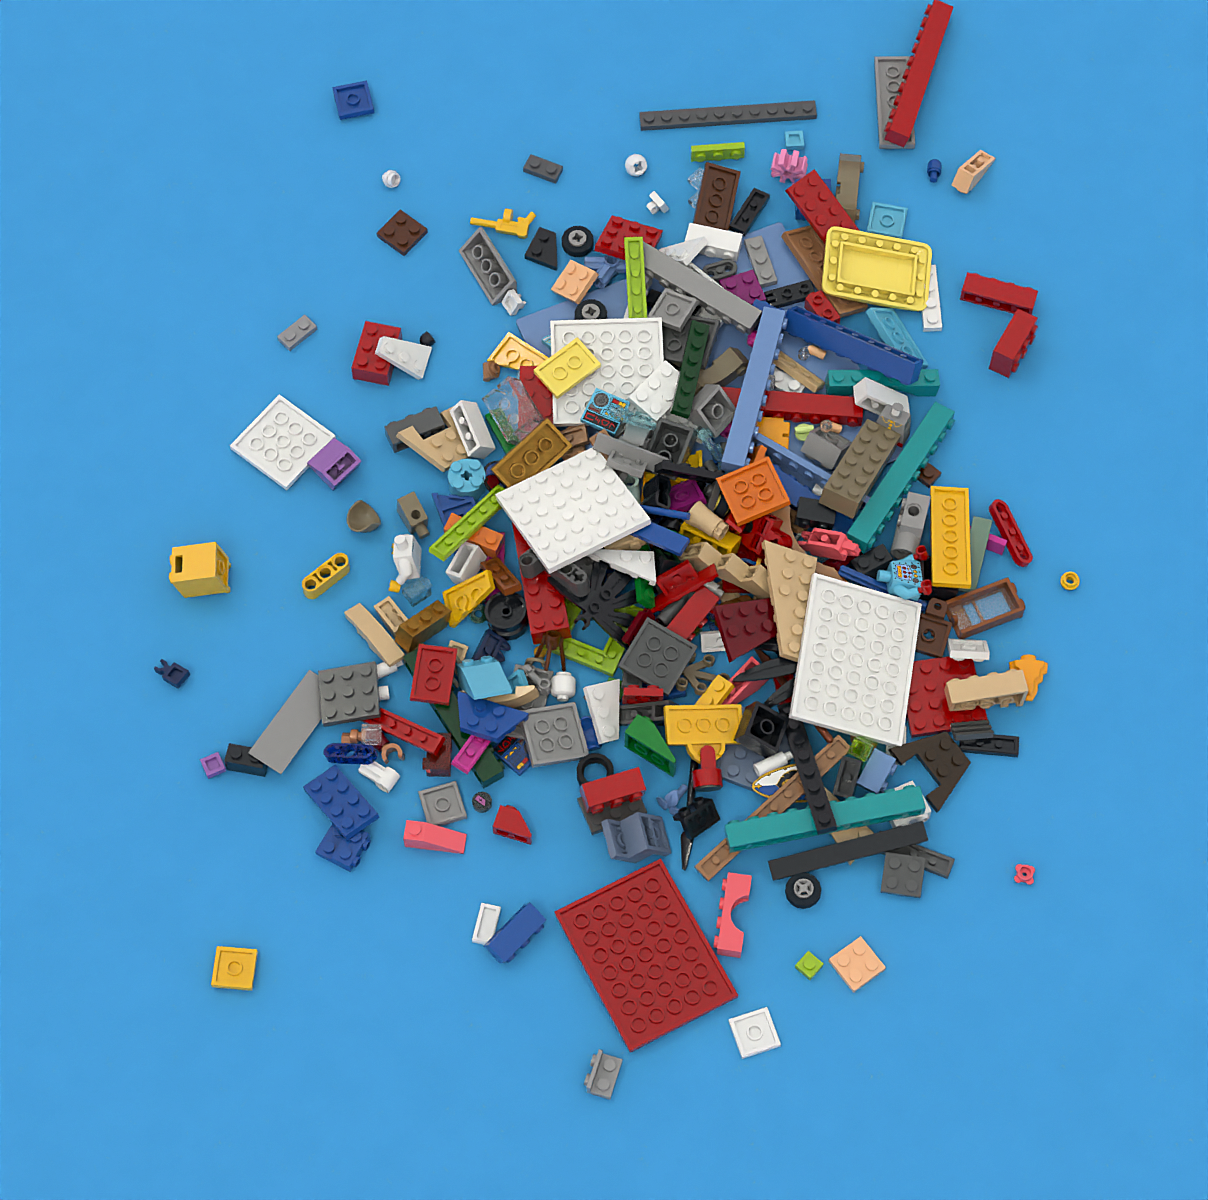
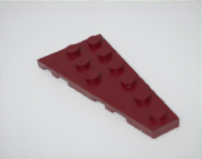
M770 598L719 605L713 608L729 663L776 637L778 633L776 622H774L773 618L775 614L774 607L771 605Z

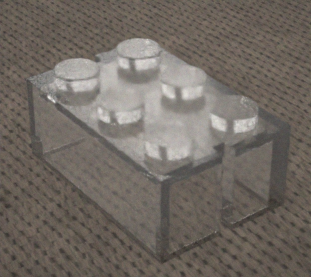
M508 376L497 385L500 390L492 389L482 400L506 441L517 445L544 419L521 380Z

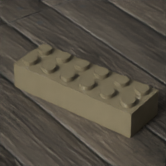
M867 419L824 486L819 503L853 519L895 452L901 434Z

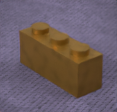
M436 600L399 625L395 642L409 653L419 644H422L447 627L452 611L439 600Z

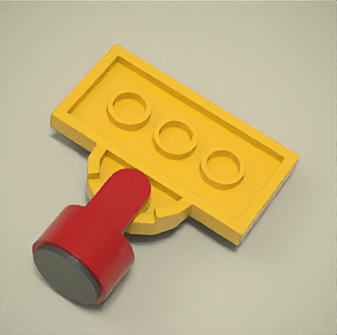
M742 705L664 706L667 746H685L691 759L701 765V769L692 771L693 789L698 792L720 790L723 787L722 770L716 768V760L723 755L725 745L739 744L734 741V737L742 718Z

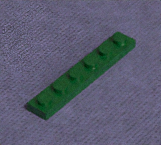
M692 320L690 323L670 414L688 419L690 416L710 325Z

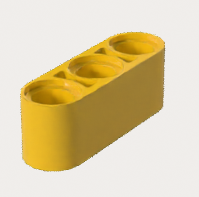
M344 553L333 555L303 579L302 588L306 598L316 599L349 573L350 565L347 555ZM339 563H344L343 566H337ZM325 574H329V575H330V576L327 577V578H323V577H322V576L325 575ZM309 586H315L314 589H307Z

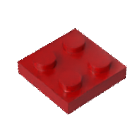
M628 685V688L624 687L622 704H638L663 700V688H659L656 685H649L647 688H639V685Z

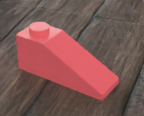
M751 656L731 677L729 682L735 687L721 705L738 704L758 691L769 680L733 682L736 676L760 664L755 658Z
M406 820L403 840L405 847L464 854L467 834L427 822Z

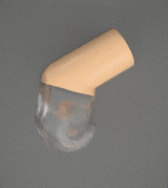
M814 345L802 347L798 351V358L802 361H805L812 355L823 360L826 355V351Z
M824 420L820 423V429L824 433L831 431L839 434L842 430V425L830 420Z

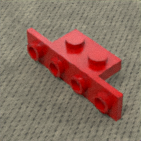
M687 559L656 577V583L663 593L654 597L655 607L650 609L651 612L661 611L667 605L680 600L690 592L696 591L707 582H712L719 576L716 565L713 563L697 573Z

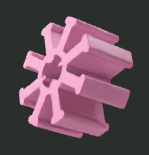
M781 149L780 154L775 152L773 155L770 169L772 170L771 176L773 178L780 176L779 182L785 183L788 178L793 185L795 179H801L806 175L808 158L806 156L799 157V151L794 150L793 154L789 155L787 149Z

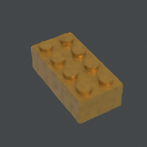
M545 418L490 470L509 488L550 468L572 447V444L548 418Z

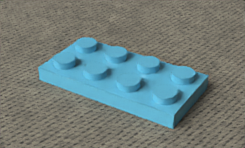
M870 307L866 311L870 322L875 326L879 337L883 339L885 344L924 360L921 369H926L929 366L893 308Z

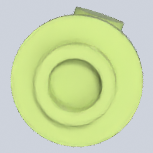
M804 423L799 424L797 427H794L795 437L800 441H805L809 432L814 429V426Z

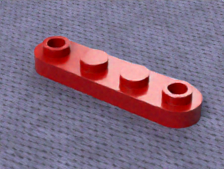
M996 499L990 504L989 512L1002 538L1007 540L1006 546L1013 561L1018 566L1026 567L1032 561L1033 556L1008 505L1004 501Z

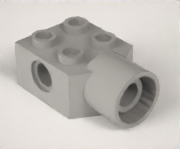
M908 492L907 498H903L890 551L894 558L900 560L912 553L916 554V548L920 546L931 496Z

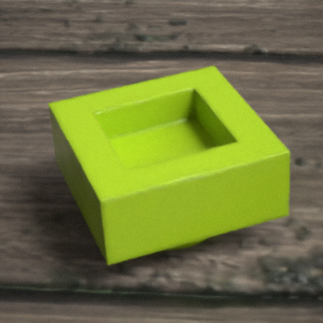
M807 951L797 962L795 968L811 980L823 967L824 963Z

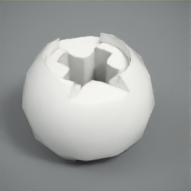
M639 154L630 155L625 162L627 173L636 177L643 175L647 169L646 159Z

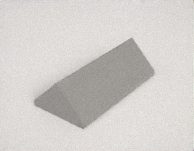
M479 227L459 249V253L490 303L495 306L502 302L508 290L514 289L517 293V282L483 227Z

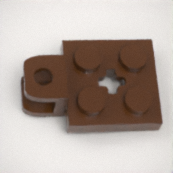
M932 598L929 601L925 614L920 613L915 652L934 658L943 657L953 624L944 620L947 611L946 601ZM931 632V636L934 638L926 639L923 633Z

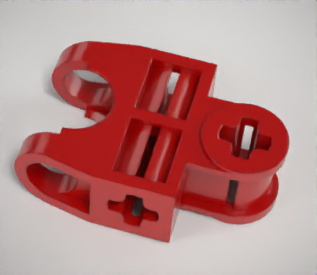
M772 513L753 520V529L750 533L743 530L738 535L742 537L741 543L758 555H765V551L762 549V542L764 540L790 549L793 545L791 536L780 530L783 520Z

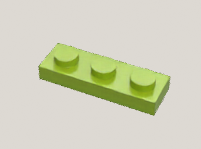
M744 142L691 146V162L720 161L722 159L736 160L744 158L745 154Z

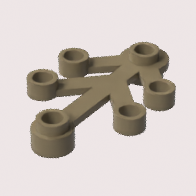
M696 653L693 654L689 663L695 661ZM707 654L703 657L702 661L687 666L682 673L685 678L678 679L675 684L676 689L685 691L689 682L695 689V693L702 696L706 692L707 686L704 683H699L696 678L713 682L717 675L699 670L712 667L715 661L714 656ZM726 673L719 674L728 681L731 679Z

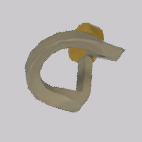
M537 646L534 649V655L536 654L539 646ZM542 649L538 658H527L524 665L528 663L532 665L536 661L540 662L544 669L545 661L543 658L546 656V650Z

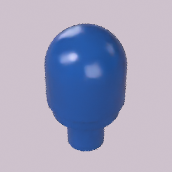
M937 159L930 160L927 165V173L930 181L933 183L937 182V177L940 176L942 169L941 162Z

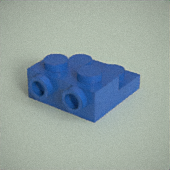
M332 823L315 853L351 872L353 867L356 868L358 866L363 850L366 851L371 843L370 835L366 831L361 830L349 840H346Z

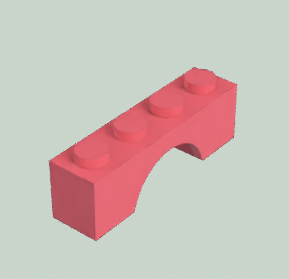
M728 872L727 879L723 878L722 890L725 891V897H720L719 909L723 911L722 917L718 916L716 928L720 929L719 936L715 935L714 948H717V955L741 958L744 932L740 931L733 924L731 912L740 903L749 901L751 875Z

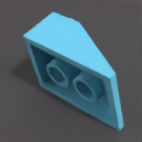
M483 656L481 660L475 661L473 659H465L462 663L456 664L458 685L474 700L512 693L511 686L499 661L494 657Z

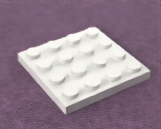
M279 394L230 445V449L285 490H288L309 468L307 462L333 438L336 439V436Z

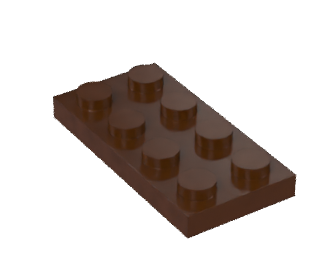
M709 162L705 163L693 224L729 230L741 171Z

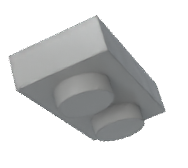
M304 314L279 334L277 339L291 351L317 330V326Z

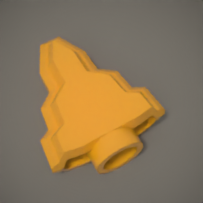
M1027 654L1021 656L1020 660L1009 662V669H1023L1029 690L1025 701H1033L1038 692V685L1043 681V675L1047 674L1048 663L1036 660V656Z

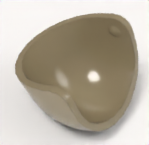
M362 500L355 502L347 514L348 527L355 532H371L381 524V520L375 510Z

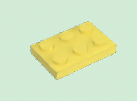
M577 337L536 367L534 373L555 398L558 399L599 369L601 363Z

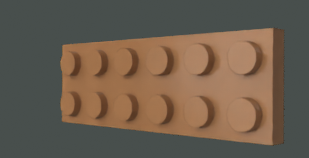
M811 225L783 232L781 237L816 289L824 293L841 318L866 311L868 308L866 303L831 296L823 291L822 275L825 244Z

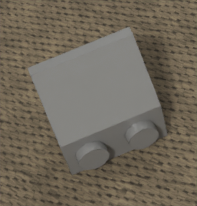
M706 384L694 397L689 418L693 424L712 437L717 438L733 420L736 408L720 385Z
M821 425L809 432L800 451L805 453L807 458L819 461L824 468L834 469L838 466L852 442L837 433L827 431Z

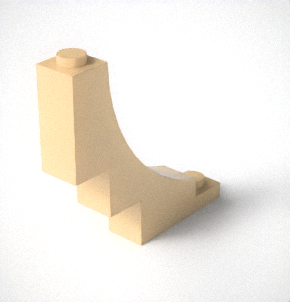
M708 542L688 545L681 557L677 556L681 563L688 559L698 572L714 563L719 575L717 578L730 582L759 599L770 598L767 581L768 570L761 564L748 566L734 553L722 555Z

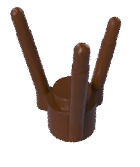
M549 630L543 633L542 641L534 657L538 658L544 645H546L545 647L548 650L545 671H548L552 650H556L557 647L560 650L562 671H566L563 646L564 637H561V633L558 631Z

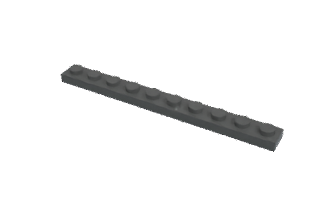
M815 100L648 111L639 112L641 131L810 120L817 118Z

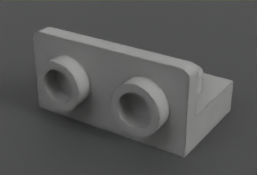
M600 1049L597 1055L593 1054L590 1063L593 1069L591 1074L587 1073L584 1085L587 1086V1093L610 1100L623 1059L604 1054L603 1050Z

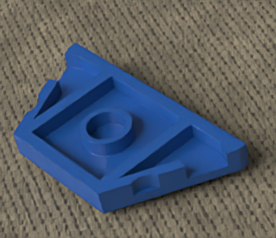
M432 493V498L443 527H445L451 513L463 517L476 505L474 498L470 496L459 497L452 494L445 496Z
M460 691L457 693L461 732L498 743L506 734L514 731L520 722H526L529 718V713L485 699L474 700L468 694Z

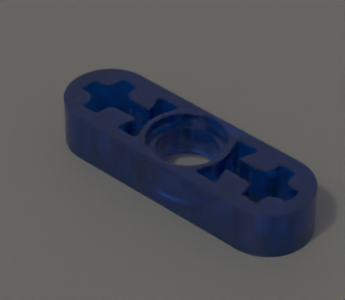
M332 743L326 746L323 751L324 756L330 763L368 765L373 763L378 757L374 747L367 744ZM355 751L353 755L346 757L349 752Z

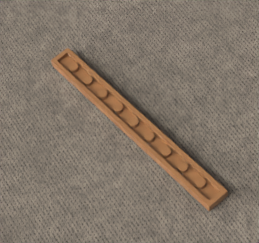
M839 734L832 743H828L814 756L821 778L842 759V756H846L852 750L850 745ZM798 772L749 817H766L767 814L772 812L781 814L804 794ZM725 838L694 868L709 882L741 851L729 853Z

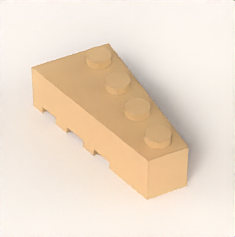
M1010 669L1004 673L991 672L986 676L980 677L973 675L962 680L958 678L951 679L946 682L944 689L949 711L973 710L976 706L988 709L995 704H1000V708L1008 707L1010 703H1015L1016 707L1023 706L1029 691L1023 669Z

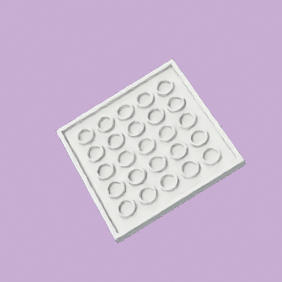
M662 317L550 321L551 356L578 337L601 363L599 369L560 398L556 399L553 395V425L555 427L584 424L580 422V419L596 388L628 401V397L664 362ZM630 402V406L620 425H626L627 421L640 424L655 423Z
M593 447L495 494L498 503L549 574L651 524V519L612 467L606 465L607 461L602 454L594 450Z

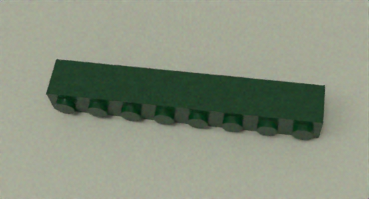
M418 648L403 656L404 665L412 677L414 676ZM452 685L449 706L429 704L460 751L471 735L460 731L458 697L455 696L453 692L455 689ZM489 744L471 769L483 789L504 777L505 767L500 759L497 760L493 755L495 751L491 744Z

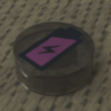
M486 792L476 793L472 798L473 808L480 813L487 812L492 806L491 796Z

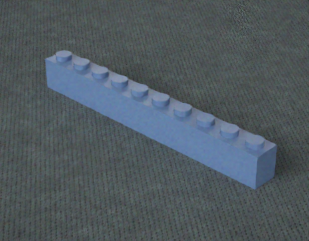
M765 306L763 308L721 462V470L727 473L750 464L751 458H748L749 453L753 454L755 443L752 442L753 437L757 438L759 427L757 423L762 421L763 411H761V408L766 406L767 395L765 393L766 390L770 391L772 380H769L770 375H774L776 364L773 363L774 360H778L780 349H777L778 344L782 345L784 338L782 330L787 328L788 319L785 318L786 311Z

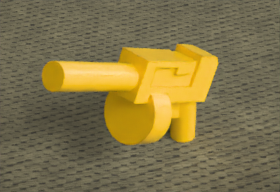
M505 208L503 219L491 221L471 217L470 224L495 228L496 233L515 235L518 238L526 239L529 225L536 215L530 212L526 218L518 217V222L512 221L513 209Z

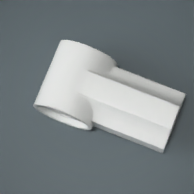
M369 757L363 760L358 770L360 774L375 782V785L386 793L391 791L400 778V775L390 767L385 768Z

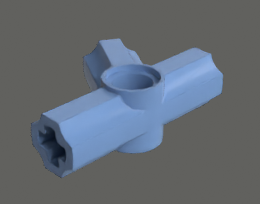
M605 255L604 257H584V266L599 274L594 285L600 289L605 288L610 280L619 273H626L625 260L610 255Z

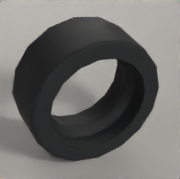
M591 753L584 756L577 766V781L581 786L589 782L584 777V769L592 763L603 765L607 770L606 777L613 775L614 769L610 759L599 753Z

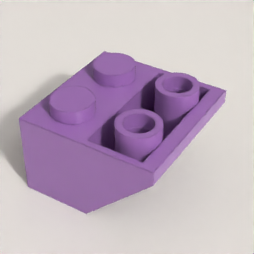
M333 438L307 464L334 490L360 466L361 460L349 447Z

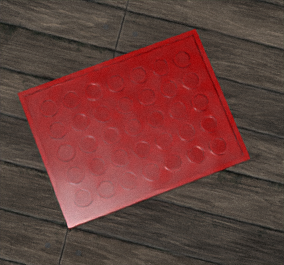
M661 859L554 912L630 1053L738 998L735 988Z

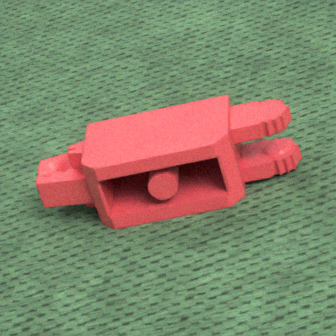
M813 528L812 532L802 531L801 537L807 540V542L798 541L799 546L804 551H809L811 555L845 561L847 556L858 557L861 552L858 544L849 540L844 533L821 528Z

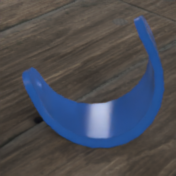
M590 716L582 717L580 721L588 751L600 749L602 744H598L592 718Z

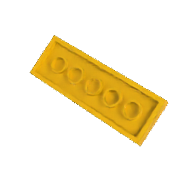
M931 486L932 586L970 589L969 488Z

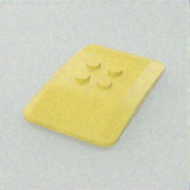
M831 227L826 234L822 289L828 295L847 300L902 310L922 311L927 307L926 302L929 296L932 249L928 244L842 227Z

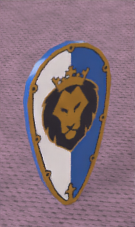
M787 765L763 774L752 783V790L765 798L771 797L798 772L796 765ZM805 793L795 803L807 802Z

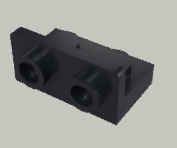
M697 797L692 801L693 803L680 808L678 813L673 816L674 821L681 822L687 839H694L721 820L713 799Z

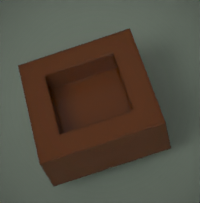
M928 463L925 469H920L921 473L917 480L930 488L938 480L942 472Z

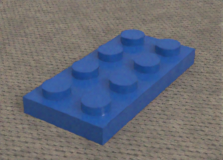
M336 765L303 786L305 792L346 840H349L380 818L375 809Z

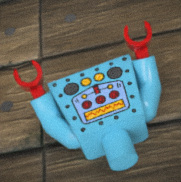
M918 546L916 554L912 553L903 559L891 561L887 571L878 570L877 581L887 583L889 594L899 596L904 600L911 599L918 601L921 593L925 595L931 594L932 582L929 579L922 580L920 562L917 561V559L923 561L928 558L925 546Z

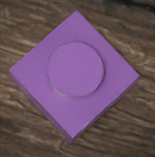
M218 752L200 759L208 779L226 772Z

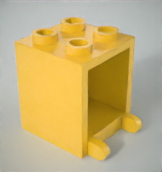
M216 542L172 547V555L169 558L171 564L169 580L184 598L230 593L228 573L231 563L229 562V557Z

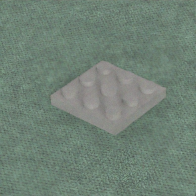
M575 702L520 710L529 713L528 720L520 723L532 768L577 761L589 754Z

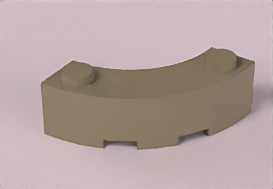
M840 153L837 184H840V187L836 186L835 198L855 223V220H859L860 209H857L859 176L864 171V162H861V155Z
M729 347L722 355L712 361L711 367L705 370L700 369L694 397L706 384H716L725 387L738 376H743L746 373L749 361L738 348Z

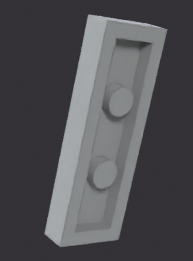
M762 235L745 239L744 245L761 288L776 285L777 278Z

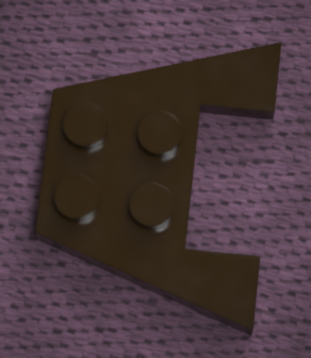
M947 732L888 750L896 758L900 766L913 756H916L936 781L939 787L925 796V799L936 813L941 809L971 763Z

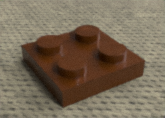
M399 210L377 232V237L405 256L428 233V230L408 214Z

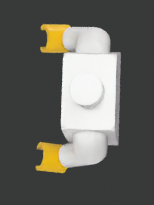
M403 534L394 538L391 554H393L399 575L396 581H390L388 591L399 593L401 585L407 580L420 578L422 549L414 535Z

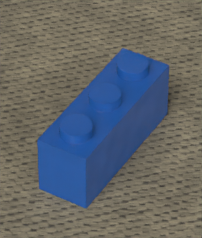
M530 902L525 903L488 940L484 947L499 963H509L516 956L515 952L519 947L521 949L530 942L529 937L533 933L535 935L544 928L543 923L546 919Z

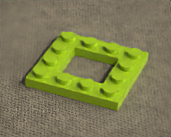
M565 598L570 630L572 632L575 626L574 620L580 615L582 610ZM634 605L614 610V612L626 613L636 617L639 611H643L642 608ZM618 625L626 633L628 628ZM609 637L604 650L572 638L564 639L563 642L566 659L611 677L614 676L618 664L626 651L624 647L611 637ZM559 647L556 650H552V653L560 656Z

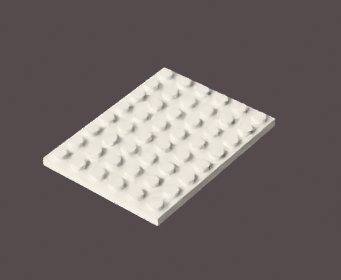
M813 573L789 718L888 746L901 747L922 604Z

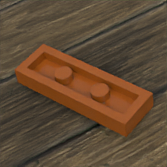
M498 557L480 562L482 571L490 570L492 572L494 584L504 596L512 595L522 590L520 581Z

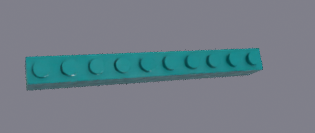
M937 402L933 404L847 532V538L852 540L853 543L858 544L862 553L865 554L868 548L872 549L876 542L875 537L877 534H882L885 522H889L894 515L893 510L895 507H900L903 495H907L912 487V481H917L921 473L920 469H925L929 462L928 457L935 454L938 442L942 443L947 434L946 430H951L953 427L955 411Z
M908 785L901 790L888 789L881 794L868 793L861 798L853 796L841 802L836 800L829 801L837 824V830L828 833L922 815L925 813L926 806L921 787ZM809 806L801 810L792 808L787 810L786 813L781 814L772 812L767 814L766 817L761 818L759 816H752L746 821L741 822L739 820H732L724 828L729 853L818 836Z

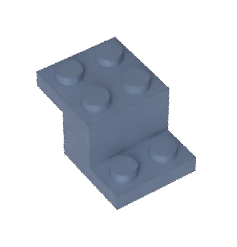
M636 812L621 821L606 819L601 822L611 859L637 863L653 854L661 856L671 854L663 819L660 816Z

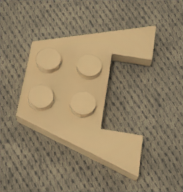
M453 407L440 413L448 428L423 440L415 428L411 426L398 432L396 435L398 439L442 472L449 470L451 464L455 461L472 458L468 457L449 410Z

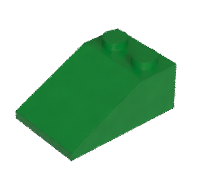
M637 714L625 730L624 747L674 777L676 772L675 757L653 721L647 716L642 717Z

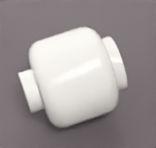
M557 672L551 678V695L561 702H566L569 698L575 696V677L571 676L569 672Z

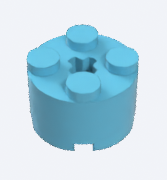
M461 459L451 464L448 471V484L452 495L459 497L470 496L476 501L485 492V470L478 460Z

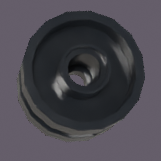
M498 592L487 601L485 616L490 630L507 641L517 639L527 631L529 620L526 602L521 595L515 592L512 595L504 596L502 592Z

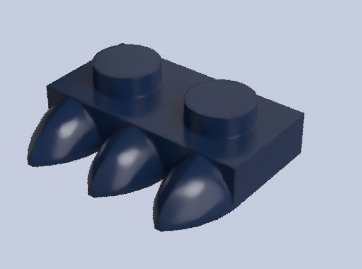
M487 629L471 659L475 661L481 660L483 656H492L497 661L503 662L505 657L500 650L508 651L511 648L503 637Z

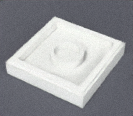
M767 1007L728 1020L742 1059L781 1047Z

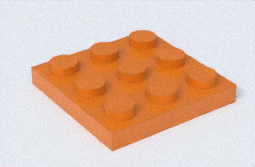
M769 456L716 478L738 527L791 505L790 499Z

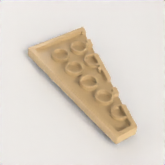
M764 540L762 542V549L765 551L766 558L764 562L768 570L767 581L771 605L774 607L775 613L773 618L778 632L776 636L780 657L798 662L811 576L815 573L817 558Z

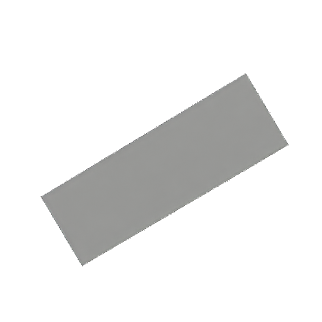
M311 670L307 672L248 752L280 774L283 773L322 719L319 675Z

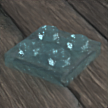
M620 406L618 409L611 408L610 416L619 422L655 431L657 423L652 421V417L647 416L646 413L636 411L634 414L629 409Z

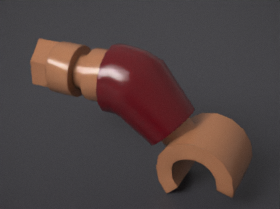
M367 727V729H362L361 732L358 729H351L350 733H342L341 743L358 744L361 741L362 744L372 746L377 751L382 752L381 755L385 764L389 762L388 755L391 752H398V758L402 761L405 759L404 752L400 746L390 743L384 733L377 728Z

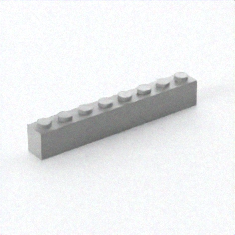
M643 241L645 276L650 279H657L663 287H670L674 289V292L697 299V306L701 305L709 314H716L721 317L720 319L724 323L735 325L736 329L741 333L752 334L760 322L761 310Z

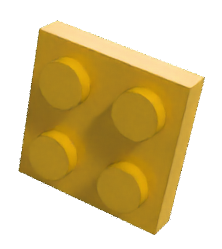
M217 946L211 986L215 988L252 991L258 955L257 949Z

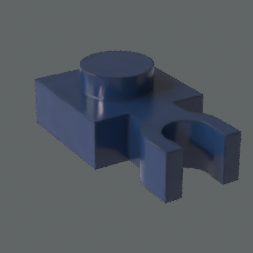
M161 659L160 662L164 667H154L156 673L163 675L164 681L178 689L190 676L189 670L175 662L169 666L165 660Z

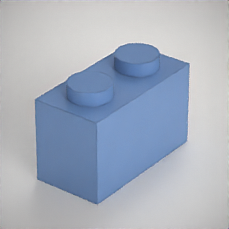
M874 748L857 781V786L871 793H883L888 787L889 783L886 781L889 775L893 776L898 767L896 765V758Z

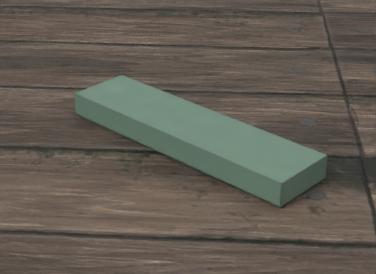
M973 517L970 529L971 587L970 589L958 588L960 592L968 593L977 588L992 525V520Z

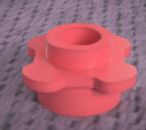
M1016 865L1015 870L1017 872L1014 881L1016 883L1024 882L1028 885L1033 884L1035 868L1029 865Z

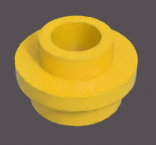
M1066 572L1061 576L1060 583L1064 589L1074 590L1079 586L1080 579L1076 573Z

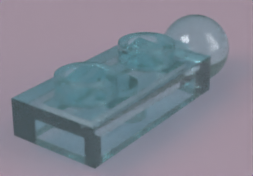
M697 427L695 431L713 459L717 461L718 470H721L723 449L718 443L715 444L712 441L713 435L708 428Z

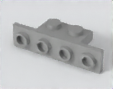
M600 432L597 434L593 446L594 450L609 455L606 462L607 466L638 478H642L645 469L654 472L656 464L662 462V460H669L664 456Z

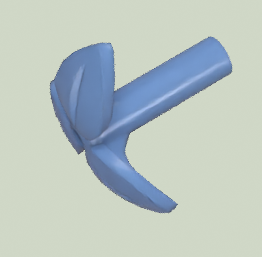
M682 784L678 790L669 792L664 797L665 800L657 797V802L664 810L669 808L670 814H677L679 809L676 808V805L688 790L687 785Z

